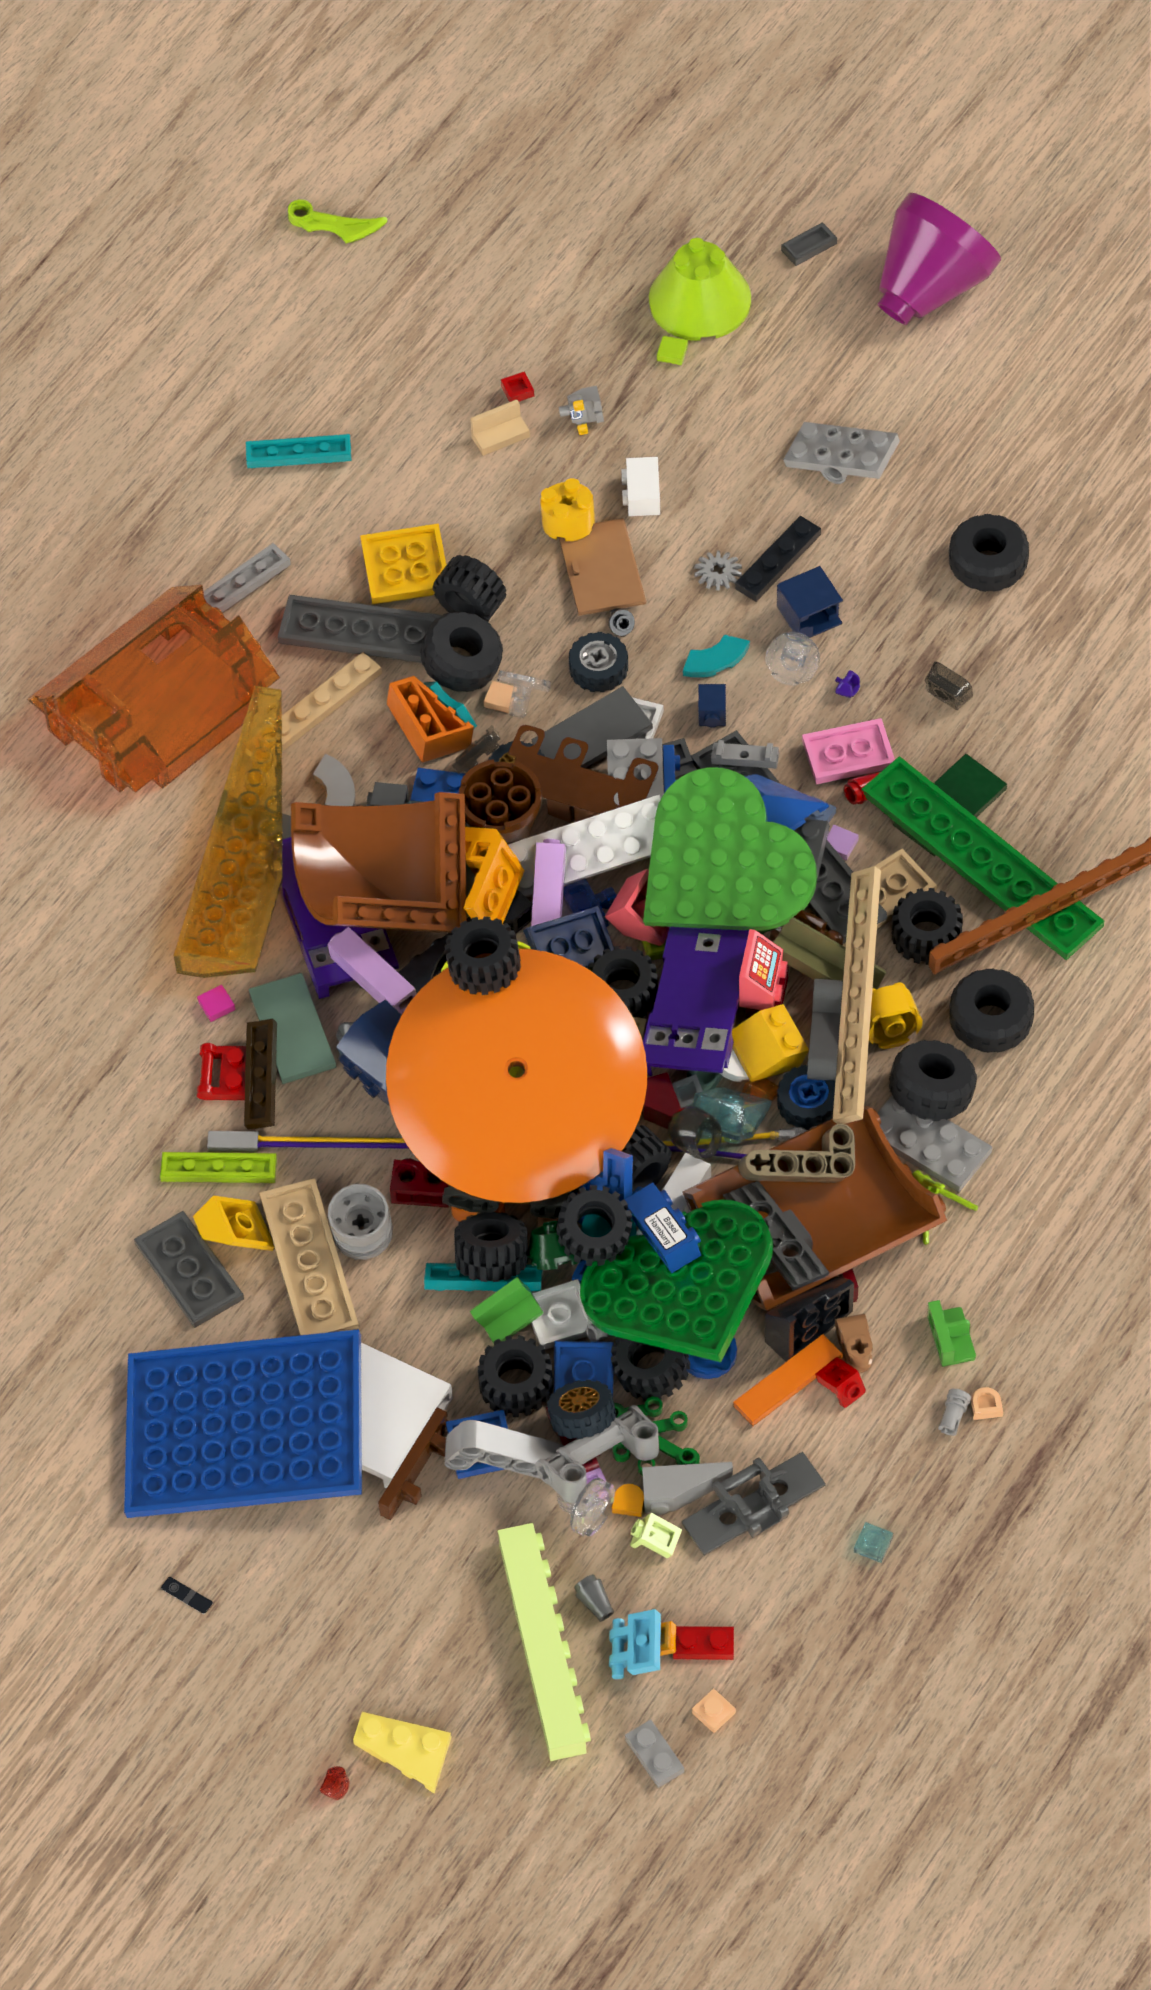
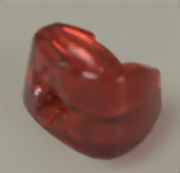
M340 1766L329 1768L320 1792L333 1800L342 1799L347 1793L350 1784L345 1769Z

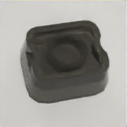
M939 662L933 663L924 680L926 690L948 706L959 710L973 698L971 684Z

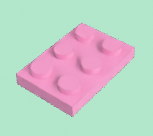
M881 718L802 735V743L815 784L883 771L895 760Z

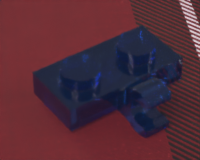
M586 878L564 887L563 898L571 914L599 906L606 927L609 926L602 908L609 909L617 895L613 887L594 894Z

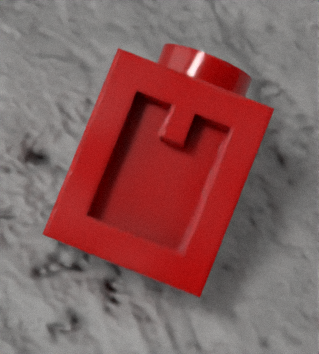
M838 1357L815 1373L817 1381L835 1393L840 1405L844 1408H847L866 1392L859 1371Z

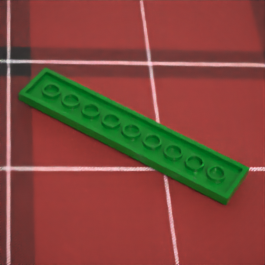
M900 756L862 788L868 801L1004 911L1011 907H1019L1027 903L1031 897L1035 895L1041 896L1058 884ZM1078 901L1026 929L1067 961L1104 927L1105 921L1081 901Z

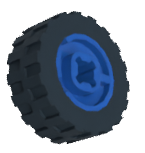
M801 1065V1067H794L790 1072H786L783 1075V1079L779 1081L777 1107L780 1110L781 1117L785 1118L789 1125L792 1124L795 1128L809 1130L811 1127L818 1126L833 1118L836 1081L807 1079L808 1066Z

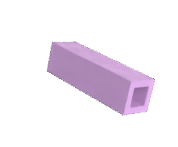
M544 839L543 843H536L531 926L562 917L566 847L565 844H560V840Z
M347 927L344 931L335 934L327 944L331 959L377 1002L381 1003L386 999L402 1015L416 995L415 988L352 929Z

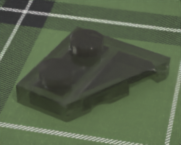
M493 725L486 730L487 733L479 740H475L451 762L452 767L458 774L463 770L467 773L479 763L476 759L483 753L488 756L500 746L497 743L501 739L500 734Z

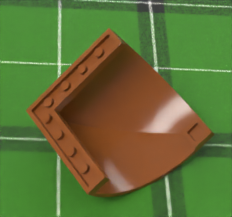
M438 792L434 794L435 800L385 806H330L316 803H292L291 841L293 863L298 887L309 912L319 922L333 926L452 933L451 931L455 927L460 928V923L466 920V911L463 908L466 900L465 794Z

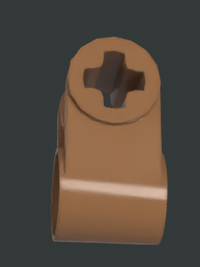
M859 1314L835 1319L837 1338L842 1347L846 1363L858 1370L859 1373L867 1371L872 1365L871 1353L873 1351V1344L866 1315Z

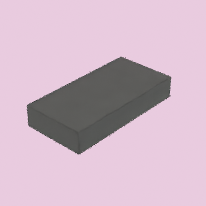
M822 222L781 244V251L797 266L836 245L837 237Z

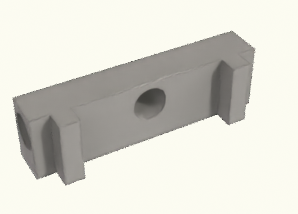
M718 740V743L713 744L711 762L717 765L777 769L779 747H773V743H767V746L726 744L724 740Z

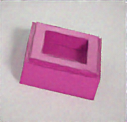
M219 985L197 996L198 1003L210 1022L236 1010L235 1004L223 985Z

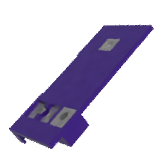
M291 837L266 843L267 858L319 999L329 997L330 986L354 980L331 959L327 945L335 934L344 931L348 926L325 925L315 919L309 912L301 896L296 879ZM286 894H287L288 900H289V902H290L292 911H293V913H294V916H295V919H296V922H297V924H298V927H299V930H300V933H301V935H302L303 940H302L301 937H300L298 928H297V926H296L294 917H293V915H292L290 906H289L288 901H287V898H286ZM349 927L394 969H399V964L386 929Z
M669 927L663 953V970L653 1013H649L643 1039L647 1076L653 1075L651 1067L723 1073L724 1068L728 1069L734 1043L732 1029L739 1002V975L749 930ZM707 941L713 942V945L710 947L703 946Z

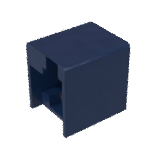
M821 566L777 584V608L800 642L842 625V621L839 618V603L843 602V599Z

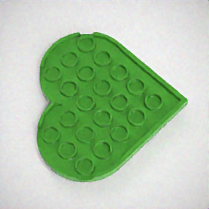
M718 767L702 768L687 773L666 790L656 810L643 919L644 925L730 930L752 929L756 931L771 930L783 926L807 907L814 894L817 883V867L812 851L805 840L794 830L778 823L767 822V811L761 794L754 784L743 775L730 769Z

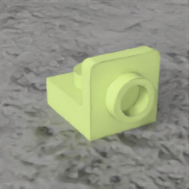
M650 1513L643 1519H638L633 1525L630 1533L633 1536L630 1546L636 1549L643 1545L665 1558H669L673 1555L682 1529Z

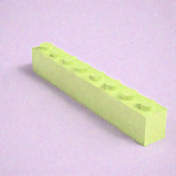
M533 1523L498 1530L501 1555L550 1761L586 1754V1742L591 1741L588 1724H581L579 1714L584 1713L581 1696H575L573 1687L577 1686L574 1668L568 1669L566 1659H570L571 1655L567 1640L561 1641L560 1632L564 1631L561 1613L555 1614L553 1605L558 1604L554 1586L548 1587L546 1579L551 1577L548 1559L542 1560L540 1551L545 1550L541 1532L535 1533Z

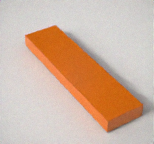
M822 1334L733 1402V1407L753 1427L816 1379L815 1373L834 1358L842 1359L843 1354Z

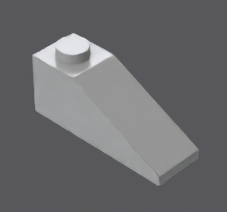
M732 1462L642 1467L645 1513L651 1512L656 1515H662L669 1511H676L714 1491L713 1483L716 1481L721 1483L733 1476Z

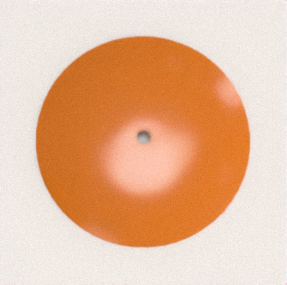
M519 949L521 968L517 972L518 976L515 981L510 980L511 985L507 988L501 987L497 993L490 991L488 995H482L481 992H477L475 995L470 994L469 989L466 991L461 990L459 984L455 985L452 981L449 968H446L432 978L415 995L401 1015L392 1036L386 1063V1086L391 1113L398 1131L414 1156L431 1173L450 1186L475 1197L503 1203H528L555 1198L583 1186L602 1173L603 1151L610 1148L622 1151L625 1148L640 1119L647 1089V1063L642 1038L635 1020L617 993L595 973L577 962L560 955L532 949ZM480 954L475 956L474 958H484L491 954ZM515 1066L521 1067L525 1071L522 1076L517 1078L512 1077L508 1072Z

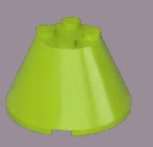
M692 238L689 243L677 250L654 280L649 292V305L654 320L665 331L682 339L700 341V337L715 336L720 338L737 329L749 314L751 291L746 279L725 255L723 250L713 243L703 241L701 238Z

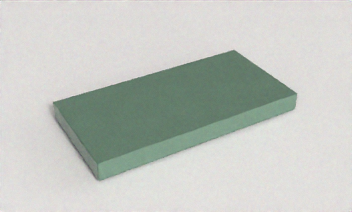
M302 973L248 989L259 1021L274 1019L277 1022L276 1069L282 1084L336 1068V1062Z

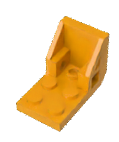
M465 827L466 864L475 874V881L463 908L471 919L478 917L479 920L485 916L490 917L491 920L500 919L503 924L525 870L497 829Z

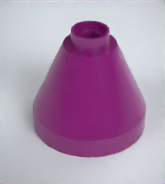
M908 193L895 211L879 287L884 295L877 305L891 318L903 325H907L913 316L922 318L988 279L1000 263L1001 257L997 250L980 233L951 211L922 195Z

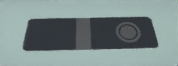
M168 1577L161 1586L162 1590L202 1614H205L213 1604L208 1598L172 1577Z

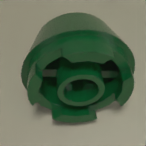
M558 1221L546 1222L543 1226L531 1232L527 1257L531 1259L532 1266H536L537 1270L558 1269L557 1265L568 1263L569 1260H571L572 1265L578 1264L574 1261L575 1255L571 1254L568 1257L564 1253L565 1246L560 1247L558 1242L559 1235H557L556 1230Z

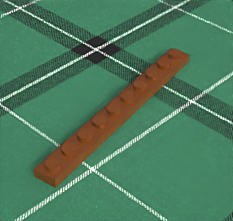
M1151 837L1145 843L1135 848H1127L1121 855L1113 859L1102 861L1098 867L1090 871L1080 872L1074 879L1066 883L1056 884L1050 891L1041 896L1035 895L1027 903L1019 907H1011L1003 915L984 921L978 928L970 932L964 931L956 939L946 944H938L930 951L929 968L935 975L1150 865Z

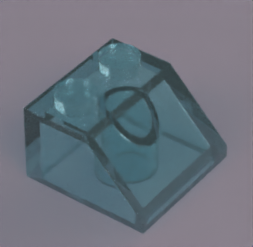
M725 1087L695 1093L689 1127L699 1129V1133L702 1135L723 1136L726 1142L740 1144L742 1140L753 1138L770 1109L772 1101Z

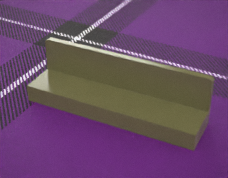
M791 918L790 922L783 926L780 934L773 941L774 944L783 949V961H787L789 966L813 980H843L846 947L796 918ZM875 964L873 988L878 989L886 971Z

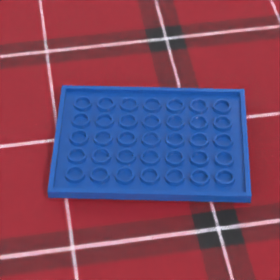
M359 1329L128 1354L124 1514L127 1518L362 1495L361 1333Z

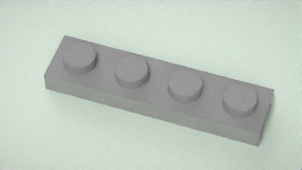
M272 543L193 598L191 606L207 622H210L291 565L290 558Z

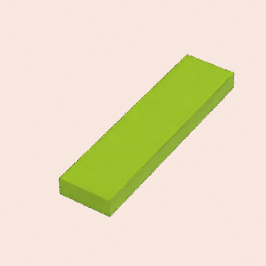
M162 1152L160 1179L161 1182L275 1183L277 1154Z

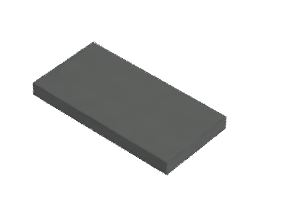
M624 686L545 731V737L540 750L545 757L554 759L564 738L571 737L584 741L588 744V751L581 767L587 768L607 756V740L636 739L652 730L653 724ZM538 736L531 739L533 745L536 744ZM568 744L564 748V756L568 759H576L581 754V748L577 744Z
M184 1211L134 1239L137 1248L194 1328L244 1300L242 1291L206 1241L202 1239V1236Z

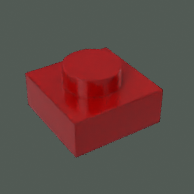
M525 371L501 379V387L509 402L514 400L520 402L535 397L534 388Z

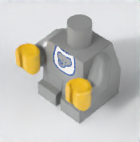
M597 386L582 388L568 395V405L559 407L560 417L571 415L572 423L577 424L579 435L589 434L587 423L594 421L597 423L604 422Z

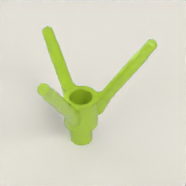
M920 1170L912 1173L913 1177L927 1190L935 1194H941L974 1211L978 1209L977 1205L944 1189V1184L933 1181ZM929 1230L922 1233L924 1245L929 1244Z

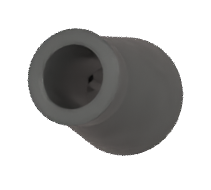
M594 1574L585 1577L574 1586L577 1592L575 1596L597 1617L599 1622L606 1620L614 1614L615 1611L611 1607L603 1583Z

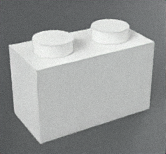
M658 457L626 458V469H621L622 485H627V490H622L623 506H628L629 516L660 515Z

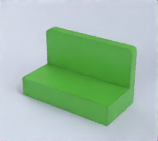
M518 1277L470 1310L474 1319L485 1328L493 1343L497 1339H500L501 1342L505 1341V1336L515 1335L543 1314V1310L529 1287Z

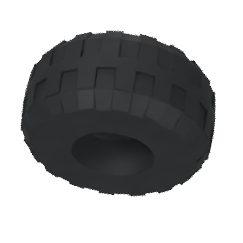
M984 514L971 517L962 522L951 536L949 545L950 568L958 580L972 589L983 592H995L1009 588L1022 578L1027 569L1029 559L1027 535L1017 523L1004 516ZM989 550L997 552L998 554L985 555L980 552Z
M449 612L436 618L427 629L420 648L421 662L427 671L426 673L438 682L439 685L457 692H471L483 688L493 679L502 660L503 644L497 631L486 620L466 612ZM452 647L462 648L469 652L471 656L460 655Z
M994 968L974 971L968 976L963 977L953 989L949 1004L951 1028L954 1030L957 1038L964 1042L966 1046L981 1052L998 1053L1014 1048L1028 1036L1033 1024L1034 1000L1032 992L1021 978L1008 971ZM992 1005L1001 1008L1005 1012L1000 1015L991 1016L982 1013L978 1009Z
M921 1040L907 1045L896 1055L890 1072L889 1089L899 1106H902L909 1114L924 1120H947L963 1113L969 1103H971L976 1087L977 1074L970 1059L967 1058L964 1052L956 1049L953 1045L942 1043L938 1040Z

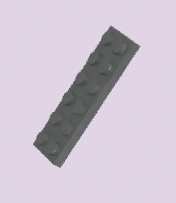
M289 595L278 633V643L353 654L364 652L368 656L422 663L420 648L424 635L431 623L442 615Z

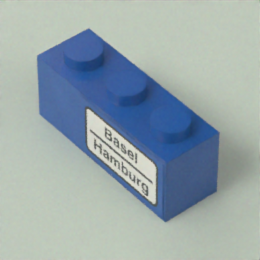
M651 1183L625 1199L628 1204L627 1210H631V1219L671 1273L701 1256L697 1245L701 1242L698 1234L693 1227L687 1229L685 1217L679 1208L673 1210L671 1207L673 1202L665 1190L659 1191L656 1185Z

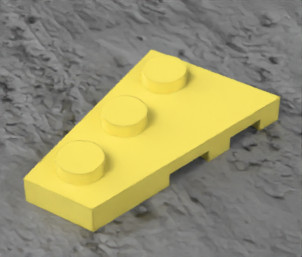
M362 1712L353 1740L354 1745L382 1762H388L401 1770L402 1774L408 1778H414L424 1784L426 1789L435 1793L450 1744L451 1733Z

